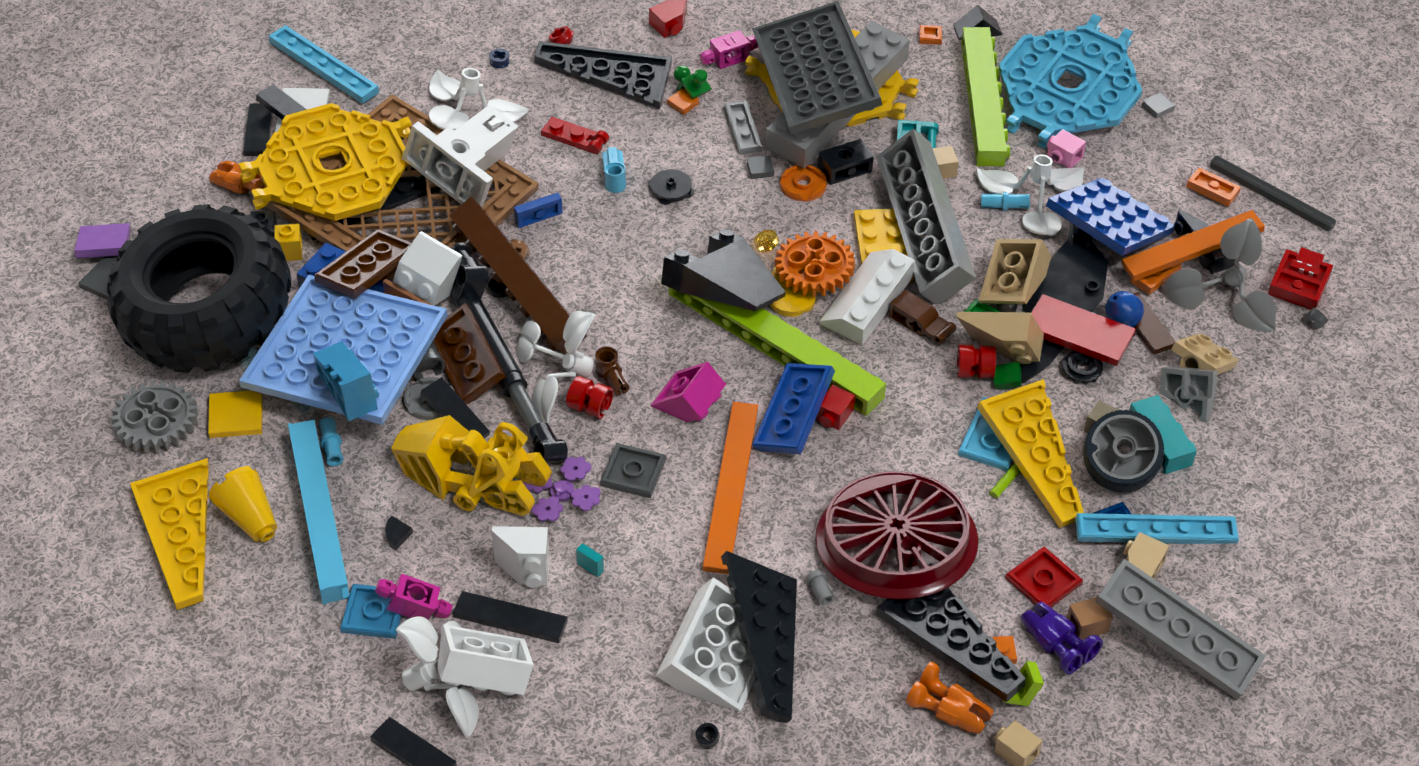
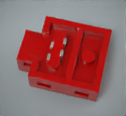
M1303 247L1300 248L1299 253L1286 249L1272 279L1268 294L1310 310L1313 307L1317 308L1334 265L1324 262L1325 255Z

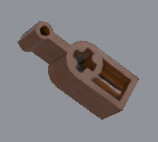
M904 290L890 303V318L919 336L927 335L937 344L941 345L956 331L957 326L954 323L941 318L932 305L907 290Z

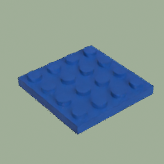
M1104 178L1093 180L1052 196L1046 204V207L1121 256L1167 237L1175 230L1174 224L1166 216L1152 211L1147 204L1138 202L1128 192L1119 190L1112 185L1111 181Z

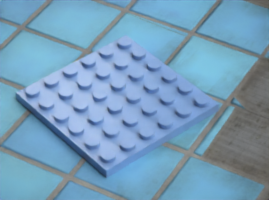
M308 275L286 308L283 316L280 317L240 378V387L344 415L318 374L313 356L314 352L342 341L349 350L351 349L357 359L371 373L372 382L379 394V397L376 398L378 409L360 416L358 419L383 425L447 318V309L369 289L354 299L316 283L314 276Z

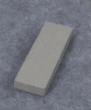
M747 101L724 104L739 155L762 152V144Z

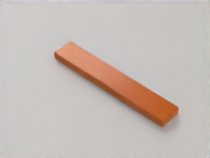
M1249 210L1122 259V266L1134 282L1221 248L1220 241L1223 234L1229 228L1251 218L1254 220L1260 233L1264 232L1265 225L1253 210Z

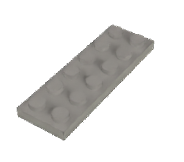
M1123 559L1095 600L1096 603L1236 700L1243 694L1266 657L1126 559Z

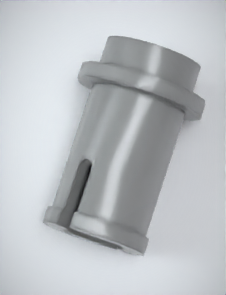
M821 570L811 571L806 577V584L812 588L818 604L832 603L835 600V596L826 581L827 575Z

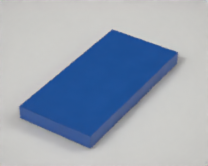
M786 364L753 441L752 447L755 450L789 454L802 453L835 373L833 366Z

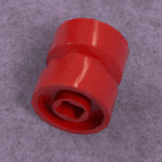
M958 345L957 368L959 372H957V377L972 378L974 374H977L979 378L994 379L996 368L995 346L980 345L978 349H975L973 345Z
M577 376L569 387L566 405L580 412L586 410L588 415L602 419L605 414L600 412L610 408L614 395L613 388L601 383L594 385L593 380Z

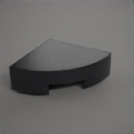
M391 516L385 527L389 545L394 550H397L413 534V528Z

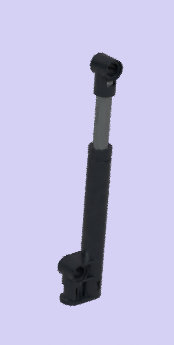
M457 243L451 249L463 256L450 295L457 308L464 303L470 306L506 375L498 384L504 395L512 398L528 427V436L534 445L533 453L539 452L547 464L563 463L568 456L566 442L562 439H557L550 425L541 418L526 391L528 386L526 379L481 300L489 279L488 269L485 265H479L476 259L471 257L472 250L467 243Z

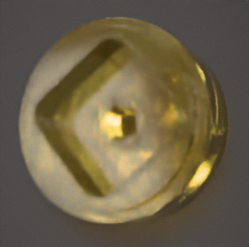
M770 229L759 232L754 238V244L760 252L770 251L779 243L777 233Z

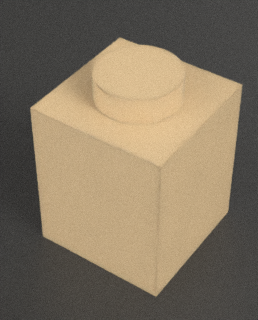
M952 145L932 148L942 178L957 177L959 161Z
M1014 720L1007 728L1005 726L1002 727L994 738L996 741L994 752L1012 766H1029L1040 754L1043 740Z

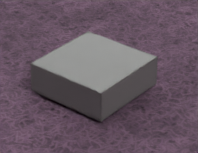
M1161 92L1142 102V106L1156 119L1175 109V105Z

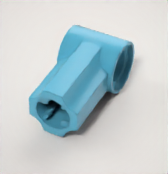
M609 147L602 153L605 187L612 193H619L626 188V168L624 166L623 152L616 147Z

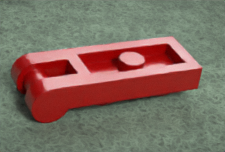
M551 116L541 130V136L596 155L600 153L602 145H605L610 138L608 133L603 130L597 132Z

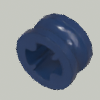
M502 48L492 50L489 54L490 65L499 69L507 67L510 63L509 52Z

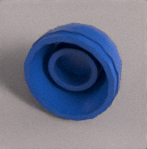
M1119 291L1109 297L1105 306V312L1108 319L1134 327L1143 317L1144 305L1140 298L1133 293Z

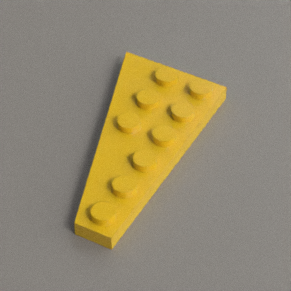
M1044 379L979 401L978 410L1058 527L1061 528L1075 523L1076 514L1084 513L1077 488L1073 485L1071 479L1072 471L1070 464L1067 465L1065 459L1066 451L1057 421L1053 418L1050 409L1052 404L1045 392L1046 385Z
M208 458L130 483L132 493L177 610L204 601L209 485Z

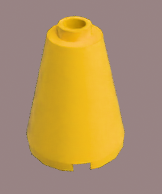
M243 466L225 474L226 480L220 485L216 482L210 489L209 498L211 502L254 541L266 542L272 539L275 535L277 524L259 473L255 468L252 470L250 466Z

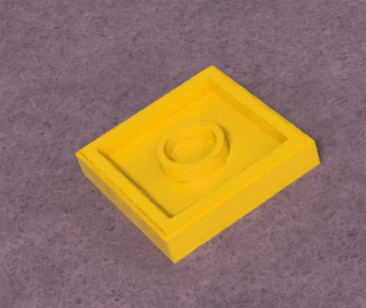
M248 390L209 394V438L262 434V393Z

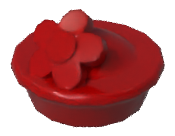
M568 26L555 28L549 35V41L551 43L570 45L573 41L574 31Z

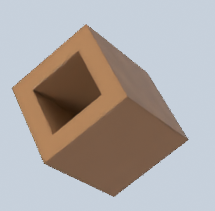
M1097 597L1070 604L1067 619L1076 626L1075 635L1081 639H1085L1090 635H1100L1109 632L1111 621H1113V614L1095 602Z

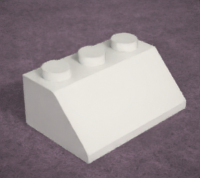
M443 625L438 660V671L441 681L451 686H459L460 684L472 686L480 691H486L487 689L497 690L505 695L525 694L534 665L525 639Z

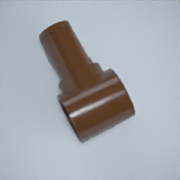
M609 346L599 348L595 353L597 375L609 382L616 396L621 395L620 390L623 394L627 393L630 387L622 375V368L618 363V352L615 348Z

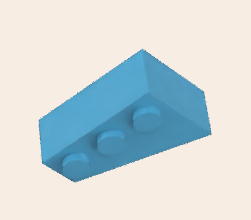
M342 341L313 353L318 374L348 421L378 409L376 398L379 397V394L372 382L371 373L357 359L351 349L349 350Z

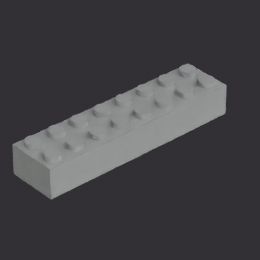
M871 21L855 37L876 88L879 90L908 60L910 40L874 21ZM782 112L766 129V148L805 168L856 114L791 135Z
M912 129L877 155V159L908 257L915 260L913 272L920 294L935 304H941L977 278L931 143Z

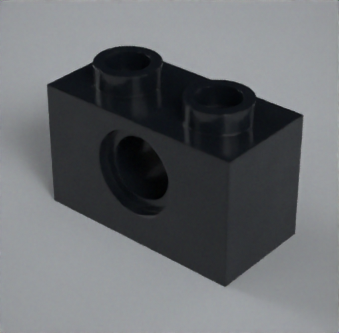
M858 139L820 151L818 168L825 174L829 184L832 185L872 172L874 156L864 142Z

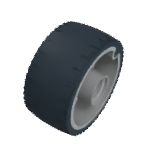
M1132 410L1112 411L1099 418L1089 429L1083 446L1084 463L1090 476L1100 486L1115 492L1136 491L1150 483L1161 468L1164 458L1162 435L1157 426L1141 413L1133 412ZM1122 444L1127 445L1131 452L1129 454H1121L1117 447Z

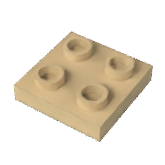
M1201 333L1175 341L1171 349L1182 357L1180 367L1218 371L1217 375L1233 369L1239 359L1232 355L1229 349L1217 346L1209 336ZM1194 359L1198 362V368L1194 364Z

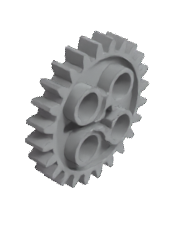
M164 380L159 385H155V382L151 381L149 387L140 383L141 389L139 390L131 387L132 394L123 393V401L116 400L117 408H112V427L119 442L124 441L125 447L133 444L134 451L144 447L145 453L151 447H154L157 453L160 450V446H164L165 449L169 450L170 443H174L177 446L180 445L178 439L187 440V432H194L193 425L198 423L196 416L199 414L195 398H192L191 392H185L184 386L176 389L175 382L166 386Z

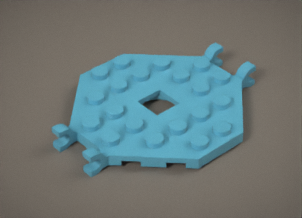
M1093 14L1086 25L1077 26L1076 30L1065 32L1064 29L1046 31L1045 35L1035 37L1032 34L1023 35L999 63L1000 75L1013 112L1006 120V123L1009 124L1006 128L1008 132L1014 134L1019 129L1022 121L1042 130L1038 135L1041 141L1037 146L1046 150L1049 139L1053 135L1056 136L1062 129L1069 133L1118 126L1142 96L1141 85L1137 81L1132 60L1129 59L1127 54V48L1132 44V41L1129 39L1133 35V31L1125 28L1119 38L1115 39L1099 31L1100 26L1098 24L1101 21V17ZM1065 71L1084 79L1077 88L1068 89L1057 84V81Z

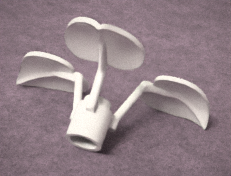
M474 68L462 70L461 82L446 76L439 70L435 72L430 81L429 92L435 99L440 101L459 99L456 109L440 105L430 110V122L443 130L450 127L455 131L469 120L467 114L459 111L461 110L464 97L474 96L478 91L484 108L491 105L514 123L524 117L529 109L501 99H491L487 104L483 92V84H479L480 72Z
M1036 155L1033 159L1032 167L1027 166V170L1019 182L1014 174L1002 170H982L978 168L977 177L981 186L989 193L1003 194V192H1008V194H1012L1013 188L1019 189L1030 174L1032 181L1040 184L1038 213H1026L1022 218V224L1032 233L1054 236L1060 232L1062 222L1054 213H1042L1044 184L1047 182L1048 185H1053L1056 190L1061 192L1081 186L1083 184L1084 167L1052 169L1053 160L1049 156Z
M575 311L569 316L563 331V339L566 341L564 344L567 352L566 355L536 344L541 334L540 327L536 322L528 321L522 328V336L519 338L516 347L518 361L522 363L528 362L533 355L534 349L563 359L562 366L567 371L564 373L548 374L546 380H539L534 389L532 401L541 418L546 423H549L550 412L558 392V381L556 378H575L576 374L587 377L592 372L593 359L585 356L584 353L578 352L577 349L596 316L594 313Z
M421 616L412 617L404 621L396 628V631L405 638L415 655L420 659L417 664L403 671L402 679L404 685L410 691H416L424 687L425 691L448 689L446 691V700L449 709L465 738H468L474 731L478 721L479 709L476 699L466 687L458 689L457 686L448 684H432L437 677L435 667L438 666L439 660H436L438 652L436 630L426 618ZM448 621L443 624L462 628V626L455 621Z

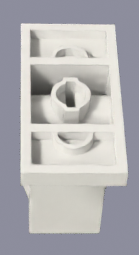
M488 105L455 131L448 127L438 135L434 134L420 122L412 125L402 159L460 204H463L472 196L483 208L493 180L484 171L509 152L518 126L491 105ZM500 125H502L500 128H498V129L495 130L494 132H491V131H493L494 129H496L497 127H499Z

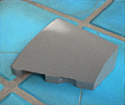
M1177 366L1162 367L1160 393L1168 399L1177 401L1178 405L1185 410L1189 407L1193 408L1201 414L1199 419L1207 422L1210 419L1214 404L1218 371Z

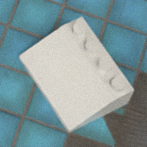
M713 577L698 589L656 676L678 691L740 712L756 678L753 667L748 665L747 656L749 651L747 643H743L733 606V603L736 602L734 592Z

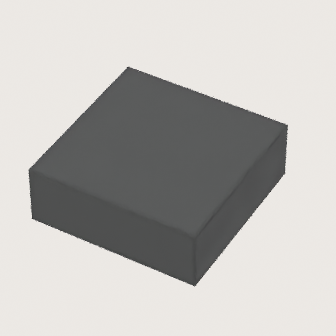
M770 155L747 158L751 179L774 177V168Z

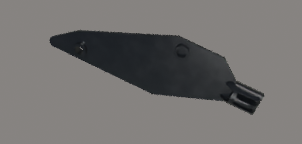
M1070 222L1069 238L1050 260L1046 277L1027 302L1025 313L1033 311L1042 294L1090 312L1095 310L1104 297L1108 260L1092 243L1093 237L1080 228L1075 230V225ZM1043 339L1040 362L1020 363L1021 383L1027 382L1050 366L1064 346Z

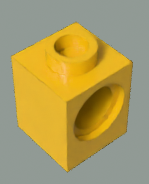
M300 224L275 225V239L280 243L286 261L303 260Z

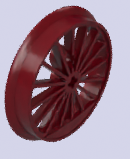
M905 471L873 473L858 478L844 486L833 497L829 506L821 515L815 535L819 557L833 576L859 592L888 599L924 597L953 585L972 566L979 544L976 525L967 512L964 503L954 491L933 478ZM892 493L894 515L880 494ZM897 494L909 495L899 515ZM872 496L880 510L863 499ZM915 497L925 499L909 512ZM934 504L941 507L939 509L924 513ZM852 505H855L865 513L853 511L848 508ZM948 516L954 519V521L933 522ZM839 517H840V518H843V519L851 520V521H854V522H858V523L836 524V522H837V520L839 519ZM935 532H960L961 538L957 539ZM834 534H860L839 542L834 537ZM871 542L853 557L844 551ZM929 542L954 548L955 550L950 555H947ZM885 544L874 568L861 563ZM891 548L896 549L899 572L881 570ZM923 550L938 560L939 563L927 566L921 557V551ZM918 565V567L920 568V570L916 571H903V566L914 567Z

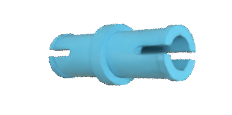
M1003 192V194L981 193V209L1003 208V211H1008V208L1029 209L1030 194H1008V192Z
M326 417L319 421V428L322 434L320 439L321 447L325 450L327 464L338 466L344 459L340 448L342 440L341 436L337 433L335 420L331 417Z

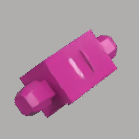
M740 30L711 39L710 49L700 54V61L704 65L716 63L720 69L746 61L748 56H750V51L757 49L758 45L754 35L745 37Z
M402 573L395 584L391 580L379 579L375 588V592L379 596L386 599L387 597L390 598L387 610L409 618L421 616L429 620L433 613L437 617L448 618L453 607L446 600H438L441 587Z

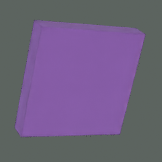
M130 223L80 226L75 247L76 258L119 256V249L130 238Z

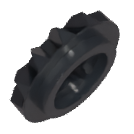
M1073 351L1064 357L1062 371L1066 372L1067 379L1073 378L1076 383L1084 381L1087 385L1089 381L1096 382L1098 377L1102 376L1103 363L1101 360ZM1078 365H1080L1081 367L1087 366V370H1077Z

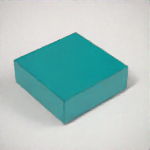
M582 543L576 549L577 564L596 577H599L604 572V557Z

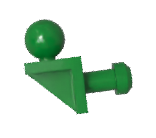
M684 65L678 66L674 70V78L679 82L676 90L685 89L692 100L711 91L712 88L706 81L708 74L705 70L697 69L695 73L691 74L690 69Z

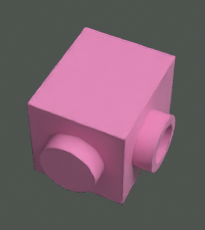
M1062 129L1056 136L1053 135L1047 143V156L1056 164L1072 168L1083 158L1086 141Z

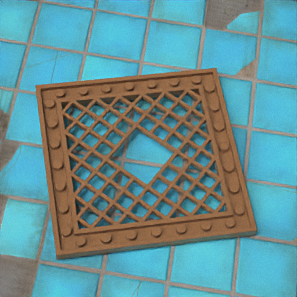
M393 94L367 114L373 120L379 122L386 120L392 123L404 117H409L411 125L420 122L436 135L444 131L433 125L428 115ZM400 137L401 140H404V146L406 147L408 137ZM341 153L319 159L323 168L328 170L340 169L346 165ZM498 160L484 171L493 178L491 184L494 185L495 191H488L487 197L491 198L484 203L483 209L494 223L499 226L514 212L515 206L523 204L538 190L539 183L502 160ZM408 164L407 171H403L400 177L424 175L417 170H411V166ZM426 177L429 207L381 210V208H378L377 211H368L347 217H360L361 224L347 225V218L343 219L344 225H342L338 221L314 215L275 201H269L266 207L291 223L300 224L302 230L322 243H328L344 251H348L365 239V230L373 229L383 231V229L396 228L397 235L393 236L403 240H414L418 235V227L431 226L432 233L425 234L434 239L445 238L441 243L449 248L457 243H465L468 239L465 234L461 237L452 229V224L455 222L449 215L451 214L450 212L455 211L460 205L450 206L449 199L454 198L445 191L444 194H431L430 188L438 186L433 182H429V179ZM445 199L446 206L432 207V200ZM447 212V219L434 220L433 213ZM429 213L430 220L417 221L416 214ZM412 214L413 221L399 222V215ZM395 215L396 222L382 223L381 216ZM378 216V223L365 224L364 217ZM448 225L449 232L436 233L435 226ZM414 227V234L401 235L400 228ZM362 230V237L353 231ZM395 268L381 280L384 281L385 279L393 282L397 268Z

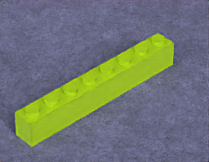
M963 27L961 46L976 166L1004 167L1005 160L1010 158V145H1006L1008 141V130L1004 129L1006 115L1001 112L1003 111L1004 102L1003 97H999L1001 95V82H997L999 80V67L995 66L997 64V52L993 51L995 49V37H991L990 27Z

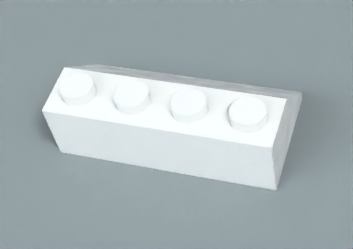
M894 249L871 252L820 319L819 324L863 345L888 312L890 303L901 294L912 279L915 260Z

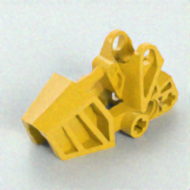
M448 415L405 426L396 436L391 447L404 475L441 500L445 499L449 491L456 492L453 501L460 509L465 511H473L481 497H483L485 502L494 508L521 516L529 514L535 504V500L523 482L541 487L546 485L552 475L551 468L539 452L526 453L522 447L528 437L516 426L507 422H500L493 437L489 438L486 442L478 431H468ZM503 429L511 432L513 436L505 434ZM469 460L476 469L474 476L451 471L450 467L452 466V461L465 465ZM513 477L518 478V479H522V481H521V480H514V481H512V480H513Z

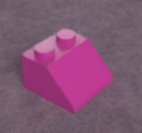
M709 362L701 363L675 372L650 406L685 422L700 421L709 413L708 409L711 404L721 397L720 392L726 383Z

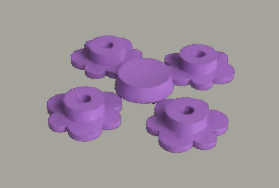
M568 457L564 461L565 465L560 470L566 480L557 481L553 484L551 475L545 486L540 487L523 483L529 491L533 490L535 493H540L543 489L551 487L550 493L552 497L539 499L538 504L532 508L533 515L538 516L539 521H556L559 518V513L563 511V505L559 504V502H566L571 498L573 499V506L580 507L583 511H589L593 505L595 506L600 503L601 491L599 488H590L589 485H583L581 489L574 490L573 484L569 482L576 479L582 480L591 471V464L586 462L584 457H578L577 459Z

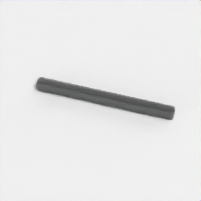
M1215 156L1211 160L1210 167L1326 231H1331L1334 228L1336 220L1220 156Z

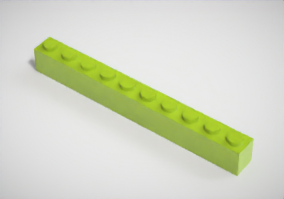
M668 287L669 295L784 366L787 363L833 366L835 373L828 390L834 385L854 394V409L867 416L885 398L886 383L879 377L873 376L859 365L842 357L838 352L832 351L818 340L809 337L798 328L781 320L777 315H773L763 308L758 311H752L681 293Z

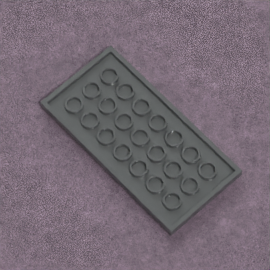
M839 1L752 28L791 135L820 125H826L838 119L848 118L863 111H870L883 105Z

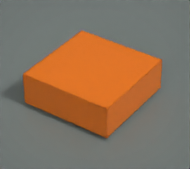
M920 25L919 44L942 45V26Z
M683 88L667 99V105L683 115L699 104V98L692 100Z

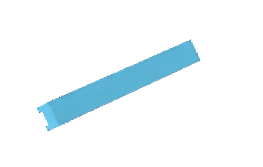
M315 421L288 423L322 604L325 605L329 602L349 599L348 583Z

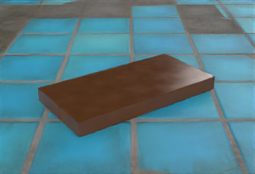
M377 229L314 275L315 282L355 299L397 268L400 259L412 243Z
M464 303L447 316L433 341L444 360V371L454 391L467 405L505 378L506 375L470 306Z

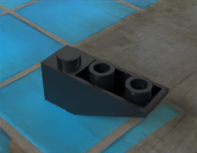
M1178 210L1174 229L1178 235H1183L1210 225L1183 210ZM1221 248L1199 256L1200 264L1204 268L1207 267L1211 274L1229 269L1235 265V259L1227 258L1222 253Z

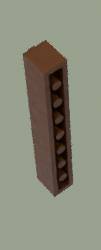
M471 196L449 215L455 222L452 227L461 237L465 234L468 238L465 243L471 247L474 253L478 251L481 254L478 259L487 269L491 267L494 270L491 275L499 285L504 283L507 286L504 290L513 302L516 299L519 301L520 305L517 308L526 318L531 316L534 320L533 322L539 325L541 334L544 332L548 337L544 340L553 351L558 349L563 355L566 354V348L564 347L566 341L563 339V331L570 314L485 210Z

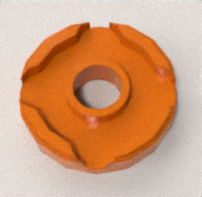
M795 165L783 172L780 187L787 197L796 201L806 202L821 197L826 191L827 181L825 174L819 168L811 165L802 168ZM806 180L809 184L801 185L798 181Z

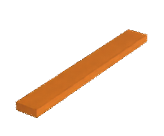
M734 401L732 404L703 562V571L729 574L727 565L722 563L721 556L726 551L734 553L758 414V404Z

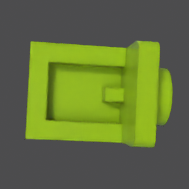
M1026 661L1020 670L1021 674L1025 677V687L1005 703L1029 706L1036 694L1042 689L1044 682L1037 663Z

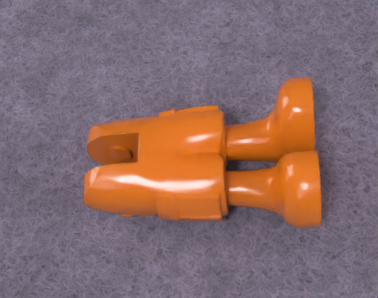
M228 160L220 162L217 169L213 170L209 176L211 183L238 194H245L253 189L266 188L259 174H256L253 180L243 183L240 177L242 172L239 164Z
M930 661L922 673L920 682L916 681L909 691L906 704L912 708L932 710L935 712L937 719L949 725L958 726V728L965 730V732L980 734L985 728L983 721H989L994 710L960 685L952 684L949 688L939 679L940 668L938 664ZM930 694L942 698V700L940 701L931 696Z

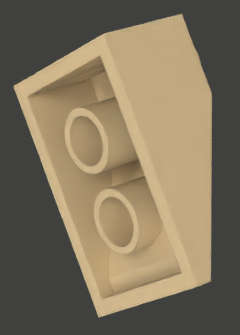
M996 239L978 301L980 303L1027 304L1046 277L1051 260V254L1043 240Z
M957 312L956 317L970 337L984 345L995 346L997 352L1014 361H1019L1021 364L1040 362L1044 333L1031 313Z

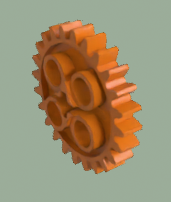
M805 231L804 237L795 234V240L787 238V245L781 244L780 250L776 251V275H779L780 282L785 281L786 288L793 286L794 293L801 289L803 296L808 291L812 293L813 297L816 296L817 292H821L825 296L826 290L835 293V287L843 289V282H850V277L854 275L855 269L854 252H850V245L844 246V239L836 241V235L829 238L827 237V232L819 236L818 232L814 231L813 235L810 236Z

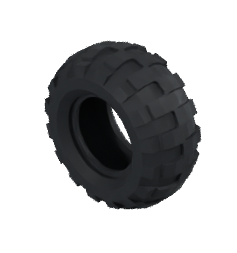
M210 204L194 205L192 210L180 212L179 209L165 213V218L154 224L149 221L137 230L138 235L134 240L125 241L118 251L117 262L112 263L107 283L108 310L125 344L132 348L137 355L161 368L166 366L169 369H173L174 372L190 373L194 367H200L204 372L220 369L221 363L232 359L237 363L250 356L249 349L256 344L263 345L273 330L274 325L283 316L288 306V293L291 290V272L280 243L274 238L272 232L258 220L252 218L249 214L245 215L243 212H239L236 208L224 205L220 209L215 210L211 208ZM216 273L231 275L218 291L204 299L190 303L169 302L176 290L194 278Z

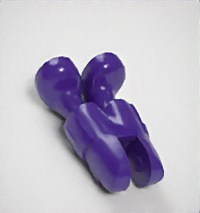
M1042 601L1035 604V612L1026 610L1020 616L1026 630L1030 632L1036 642L1047 653L1052 654L1054 652L1060 660L1061 670L1068 675L1078 670L1082 663L1086 664L1095 658L1103 646V640L1097 635H1090L1084 640L1076 636V626L1065 616L1058 614ZM1063 644H1067L1071 649H1067Z

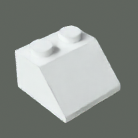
M421 231L400 259L393 282L435 306L450 296L463 255Z
M492 526L495 563L520 585H526L531 588L548 585L550 560L548 527Z

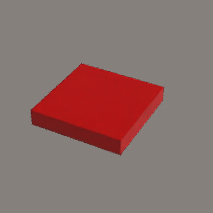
M1045 546L1013 568L1005 576L1013 586L1034 604L1042 601L1050 607L1083 584V579Z

